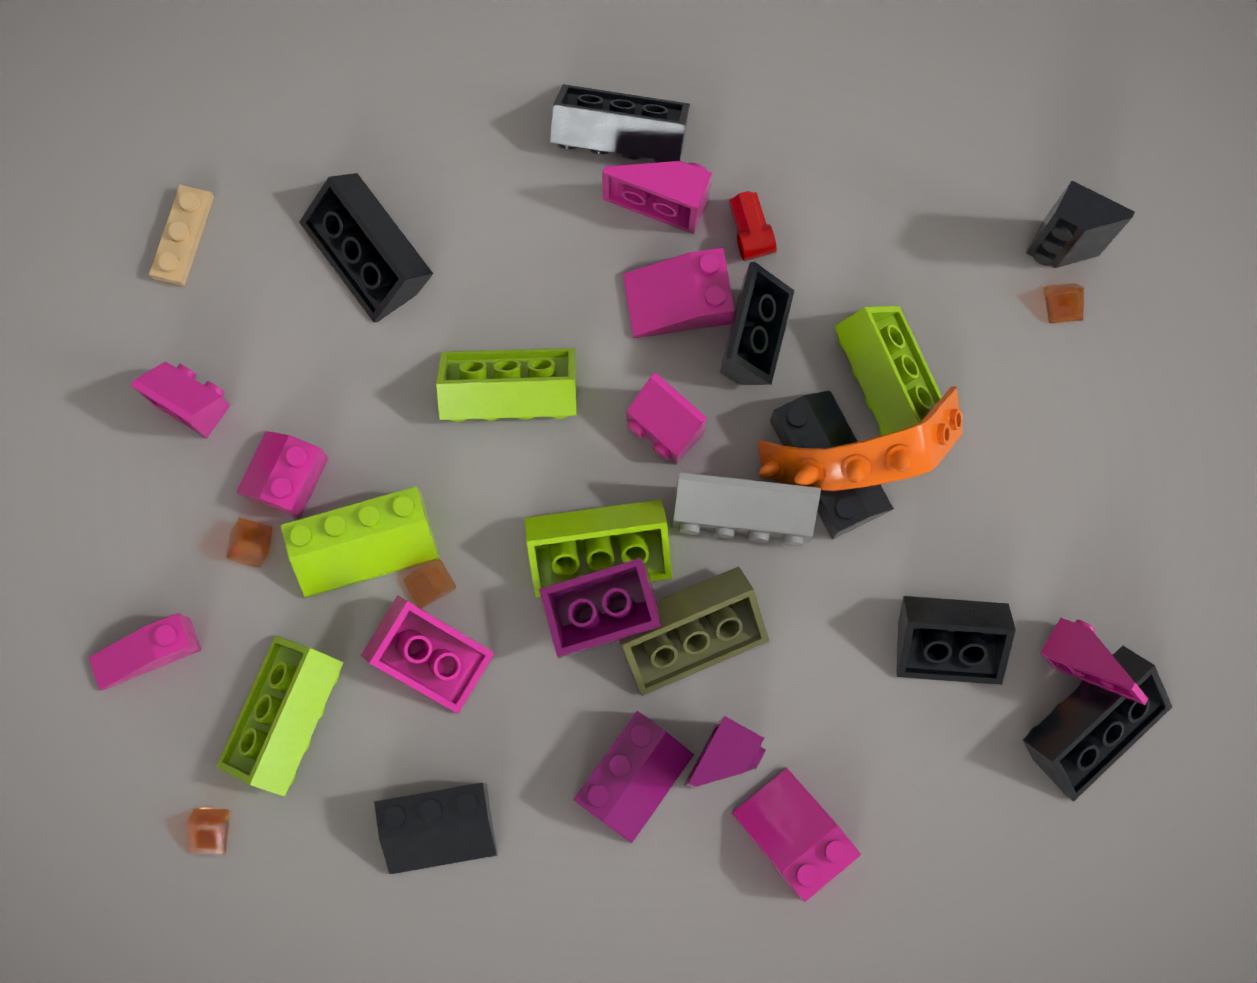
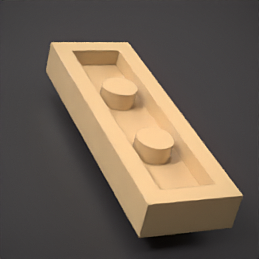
M179 184L149 272L152 279L185 287L214 200L212 192Z

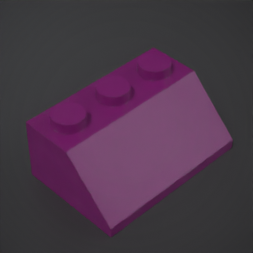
M641 558L539 589L558 658L661 627L657 600L648 568Z
M636 711L573 800L629 842L633 843L694 754L639 711Z
M724 716L717 722L684 786L691 789L756 769L766 749L761 747L764 737Z

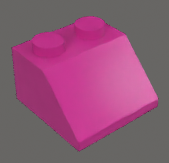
M165 361L134 379L131 383V386L152 405L205 438H208L230 407L229 403L222 397L225 393L222 389L209 381L205 385L196 381L195 377L197 375L180 363L175 368Z
M656 372L649 378L626 411V420L629 422L627 427L640 439L645 436L654 444L652 449L659 457L665 461L671 459L675 464L704 435L707 417Z
M265 431L236 492L300 519L327 463L328 456L321 448L293 436Z

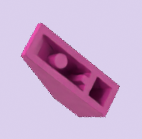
M176 613L142 627L90 656L89 661L99 690L103 691L199 652L201 647L191 619Z
M1060 618L1040 652L1047 662L1058 671L1145 705L1148 698L1094 633L1096 631L1095 628L1082 620L1077 619L1074 623Z

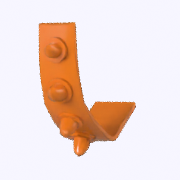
M951 386L920 423L864 441L820 449L789 447L760 440L758 442V449L762 468L758 475L761 478H768L783 484L817 487L825 491H839L889 483L930 472L937 467L963 434V416L959 407L957 387Z

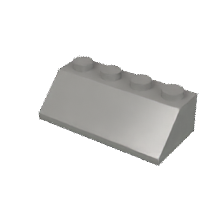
M679 472L672 527L679 528L680 533L688 535H698L700 530L714 532V537L732 539L734 534L746 535L748 540L753 542L765 543L769 541V538L781 539L782 544L787 546H803V542H809L813 537L821 488Z

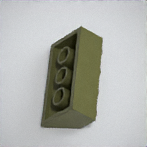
M738 566L658 600L657 605L661 627L620 639L618 643L640 695L643 696L769 641L754 589Z

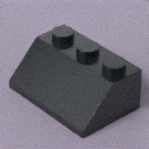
M1071 181L1042 221L1026 253L1031 255L1039 264L1054 268L1100 256L1132 219L1135 211Z
M750 262L745 273L720 370L721 374L739 385H772L795 291L756 262Z
M903 596L898 621L897 677L1002 685L1016 631L1009 603Z
M477 783L374 801L379 840L389 874L497 856L487 783Z

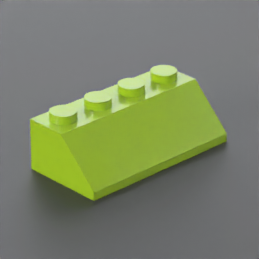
M900 306L863 307L834 326L838 335V343L842 350L846 352L852 365V374L859 381L866 396V404L874 413L880 426L879 432L881 436L920 423L942 398L940 390Z
M575 348L441 352L436 380L439 419L462 422L466 419L495 421L500 418L529 420L534 417L563 419L568 416H577Z
M417 486L280 525L289 560L305 598L440 559L424 499Z
M662 499L524 518L535 598L541 597L539 591L541 588L641 558L646 564L651 582L673 579L668 526Z
M275 635L216 767L249 785L285 797L289 787L296 778V771L300 761L310 746L311 736L317 722L324 714L325 704L333 686L339 679L340 670L344 662Z

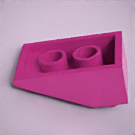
M682 161L605 166L602 172L603 200L694 234L708 202L712 172L707 171L704 166L698 163L688 164Z
M724 248L689 252L623 274L633 338L732 324L735 310Z
M397 595L360 656L369 664L458 714L495 653Z
M788 768L784 769L732 812L733 816L792 891L804 902L861 856V853L841 828Z

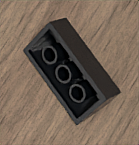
M563 84L553 104L550 143L558 144L560 148L569 150L576 149L577 147L587 148L592 153L601 155L608 154L609 152L619 153L623 157L633 160L645 157L652 158L657 163L680 161L690 104Z
M358 173L328 177L299 221L374 323L379 322L415 297L433 275V272Z
M830 390L804 395L774 409L770 418V422L783 446L827 449L858 442ZM881 484L839 491L821 490L817 512L833 540L892 511L894 508Z
M1125 646L1119 648L1113 656L1148 698L1145 705L1082 681L1072 694L1059 703L1040 724L1033 727L1029 734L1022 739L1035 763L1073 802L1172 708L1155 665Z

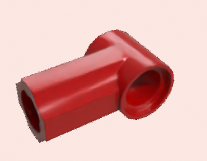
M746 191L738 193L737 196L729 200V206L737 229L736 239L742 260L747 261L775 254L777 247L771 225L766 224L757 192Z

